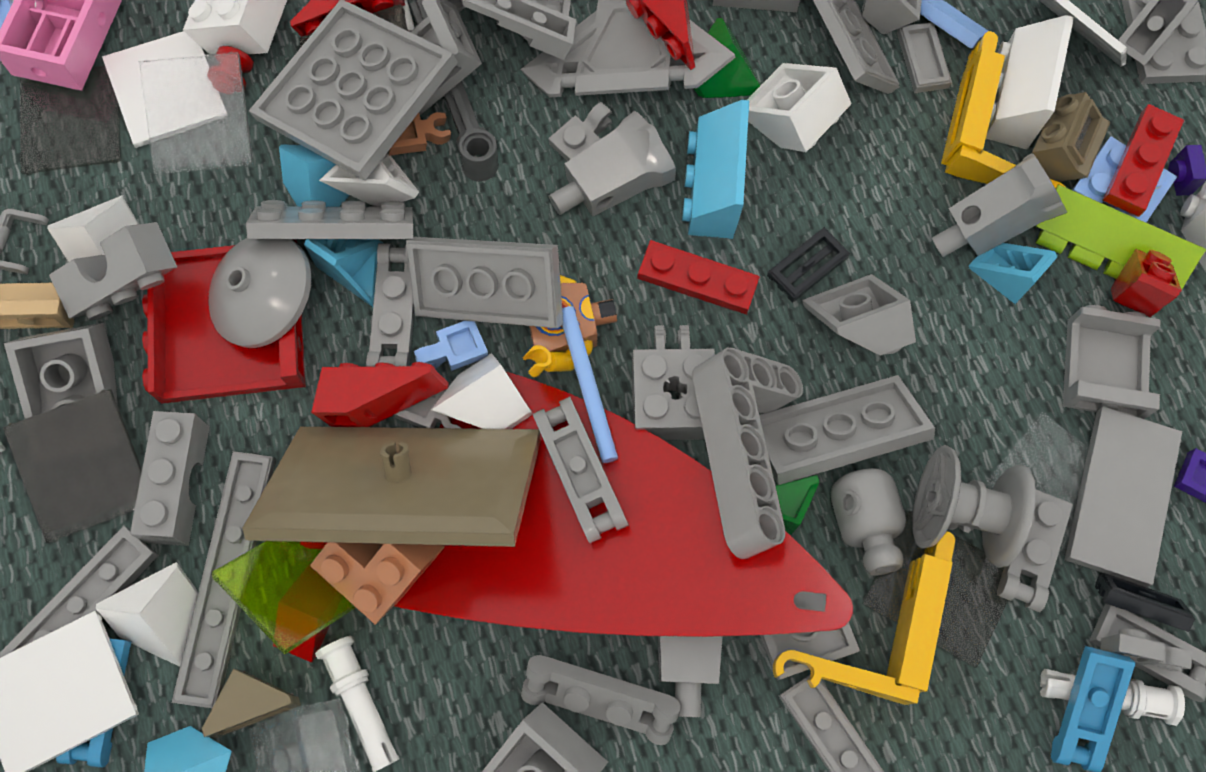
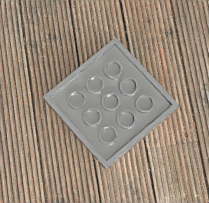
M340 0L250 108L249 112L257 121L357 177L366 180L458 62L452 52L345 0Z

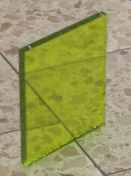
M265 541L212 571V578L226 591L284 655L356 608L310 566L322 549H309L301 546L300 542Z

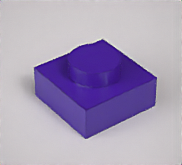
M1186 145L1170 162L1168 171L1177 176L1173 182L1176 196L1191 195L1205 183L1206 163L1202 145Z
M1195 448L1187 453L1174 487L1206 503V453Z

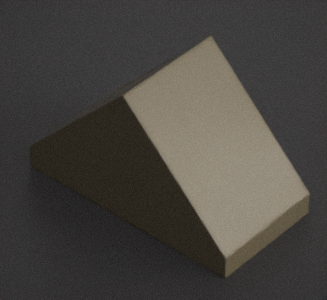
M233 669L202 727L204 737L218 738L299 707L301 703L299 697L247 672Z

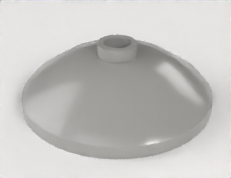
M245 238L227 252L213 274L208 300L212 323L224 339L241 347H263L281 338L294 326L306 306L311 288L310 264L303 249L292 239Z

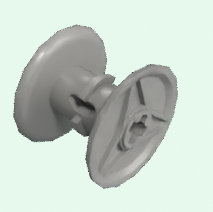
M947 445L939 447L928 460L915 495L912 514V531L915 543L921 549L936 545L945 535L950 523L959 525L960 530L969 533L970 528L981 530L982 545L988 561L998 568L1009 566L1021 552L1034 519L1036 488L1035 479L1030 468L1022 464L1010 467L999 477L993 489H988L983 482L978 480H972L969 483L961 482V464L957 452Z

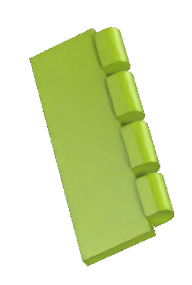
M1059 184L1056 187V191L1067 213L1036 225V227L1041 229L1035 242L1036 244L1061 254L1067 243L1072 242L1073 245L1067 258L1094 270L1100 267L1104 258H1108L1109 261L1103 274L1117 279L1135 249L1148 253L1149 250L1158 251L1172 260L1171 264L1174 266L1181 290L1206 251L1205 248Z

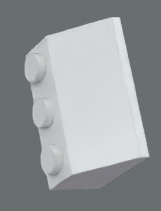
M1065 15L1016 28L1010 40L1001 43L997 53L1005 55L986 139L1026 150L1032 144L1055 111L1074 17Z

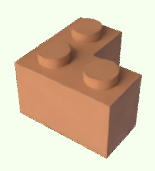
M327 542L310 566L376 625L403 598L445 546Z

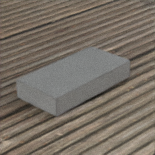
M928 22L899 28L897 36L914 93L950 88L952 80L934 23Z

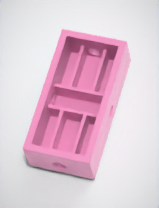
M14 0L0 29V61L13 76L82 91L122 0Z

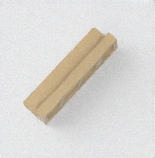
M53 283L0 284V329L73 328L74 318L69 319Z

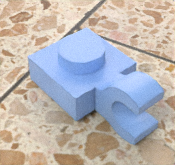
M466 320L436 331L438 343L414 351L416 362L428 363L437 368L447 361L451 371L488 356V351L475 321Z

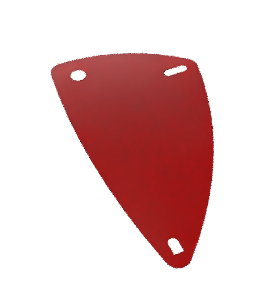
M506 372L532 414L542 409L547 412L560 406L559 401L567 397L571 398L629 526L618 531L614 527L601 533V539L592 543L588 542L540 433L541 442L515 547L444 545L445 548L395 605V607L516 627L633 636L712 637L833 631L844 627L850 621L853 614L852 600L845 590L786 531L784 541L781 544L748 559L736 557L727 546L712 472L705 466L645 429L635 430L634 423L606 409L604 411L618 459L610 463H602L584 399ZM531 415L512 429L539 428L533 415ZM455 418L451 419V423L458 425L461 429H482ZM568 421L554 426V432L568 426ZM604 502L589 509L592 518L608 511ZM802 591L826 594L825 612L799 609L794 604V596Z

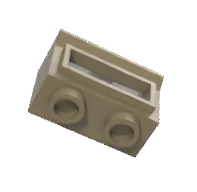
M1087 92L1068 94L1057 98L1055 111L1044 125L1032 153L1038 159L1049 179L1063 182L1088 178L1110 121L1103 118Z

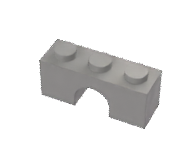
M154 222L123 227L100 242L105 255L73 259L49 274L69 319L87 315L89 320H95L112 313V305H121L138 297L136 291L139 289L146 290L165 281L163 275L177 268V265L158 223Z
M153 411L130 535L146 543L189 546L196 505L191 502L189 497V479L193 466L203 465L209 433V426L195 413Z

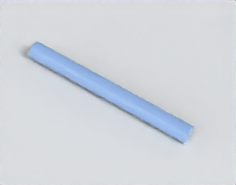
M574 307L562 308V326L602 463H610L617 460L618 455Z

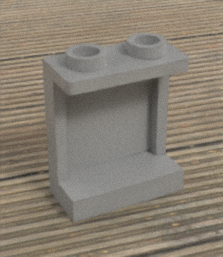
M423 0L422 5L428 17L411 31V33L452 52L458 62L420 110L419 115L424 113L482 64L456 6L447 0Z
M1088 305L1081 307L1067 322L1063 407L1097 412L1099 408L1104 406L1142 419L1160 409V394L1149 392L1151 335L1160 329L1161 320L1146 317L1141 312L1120 313L1108 311L1104 306Z

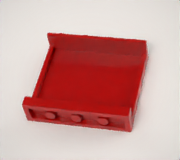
M235 245L171 252L177 268L163 275L165 281L160 285L147 289V294L143 295L142 306L147 317V331L143 332L142 342L144 350L148 355V368L143 370L142 379L145 390L161 404L306 387L302 314L285 335L263 347L246 348L235 345L224 339L215 329L209 313L210 284L218 264Z

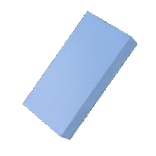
M944 0L921 1L920 14L970 49L974 48L983 35L988 32L984 27Z

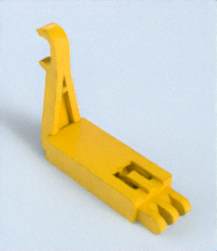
M988 31L983 35L968 56L941 164L946 165L945 173L985 184L990 183L1016 166L983 150L1005 55L995 52L998 36L992 31ZM1050 179L1055 189L1058 184L1064 186L1062 183Z
M946 531L945 535L936 545L925 548L924 555L921 558L910 562L887 676L796 650H787L779 654L774 660V677L776 678L785 673L784 664L787 660H791L809 667L811 675L807 682L810 688H815L821 679L900 704H917L919 693L927 692L953 563L951 561L955 545L954 535Z

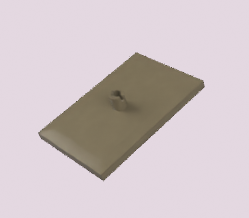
M300 426L242 527L245 540L515 547L541 442L539 429Z

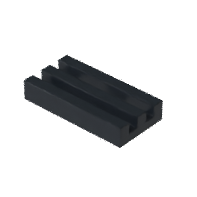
M823 227L769 270L767 277L771 281L774 280L778 284L777 287L782 292L784 291L788 295L787 298L793 303L848 259L850 253ZM824 240L828 244L787 278L781 274L821 241ZM835 251L837 255L796 288L792 285L831 252Z
M1100 573L1097 578L1095 588L1099 590L1098 593L1103 597L1104 603L1187 632L1190 631L1195 618L1181 599L1106 573Z

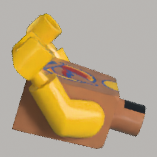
M560 275L562 308L574 307L589 356L592 353V349L597 346L596 326L617 322L614 301L609 299L590 303L585 283H577L573 279ZM562 325L559 328L529 326L533 347L523 356V360L531 359L536 362L528 371L532 377L539 376L544 370L547 372H563L575 369Z

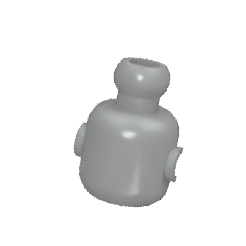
M875 468L857 470L840 477L833 484L830 493L842 541L850 547L864 548L863 565L870 575H885L899 570L903 565V553L894 544L893 539L897 538L904 531L906 517L893 477L886 471Z

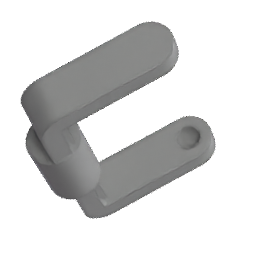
M15 209L4 210L0 215V253L5 247L14 219L47 225L49 219L43 215ZM0 260V270L25 275L29 272V268L24 265Z

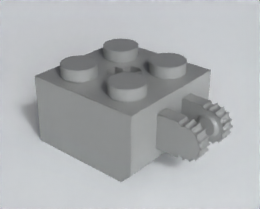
M664 325L654 326V349L633 350L632 402L635 430L645 429L663 440H705L692 372L695 367L713 357L715 349H690L689 325L679 326L677 331L679 349H665L666 331L664 330ZM672 390L680 393L679 399H672L671 393L668 391Z

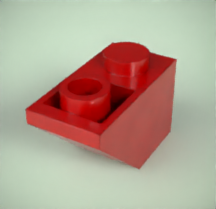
M1135 249L1112 285L1113 301L1137 312L1144 313L1148 317H1152L1177 298L1182 291L1174 266L1171 264L1172 260L1155 250H1149L1148 253Z

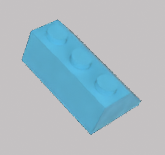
M740 100L700 116L696 132L689 131L687 154H694L693 165H686L684 187L691 188V198H684L682 221L689 222L688 235L730 239L734 237L744 204L749 100Z

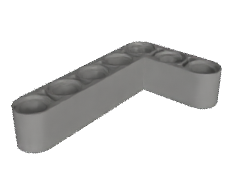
M727 347L695 367L692 375L725 540L730 551L736 557L748 559L781 544L785 538V526L759 413L764 414L775 411L799 398L803 394V384L797 372L786 364Z

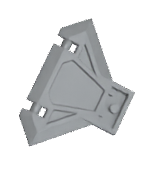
M598 0L597 10L575 27L573 45L565 60L542 52L520 70L550 98L561 97L564 88H575L576 96L669 90L671 81L683 80L684 89L698 88L736 57L732 51L690 20L695 68L690 70L681 59L676 61L671 57L661 38H653L646 27L645 21L641 17L636 19L631 14L625 0Z

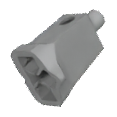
M633 111L622 120L616 129L564 163L569 184L550 194L549 199L559 215L583 202L591 215L595 216L647 189L662 187L675 181L676 167L663 145L656 128L649 124L638 112Z
M1030 153L1014 168L948 208L956 224L932 237V240L942 257L968 243L979 256L1041 222L1066 214L1067 210L1034 154Z
M658 636L659 682H675V698L681 704L679 717H701V683L719 684L723 636Z

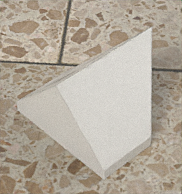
M388 153L366 180L357 177L338 165H335L319 180L374 207H381V203L385 201L404 202L411 200L419 193Z
M122 195L50 224L47 229L67 261L70 262L77 258L105 255L100 245L101 241L125 226L137 225L139 223Z
M492 353L458 374L431 409L482 429H512L533 415L502 365Z
M176 562L96 604V610L120 638L131 641L133 645L180 666L198 591Z

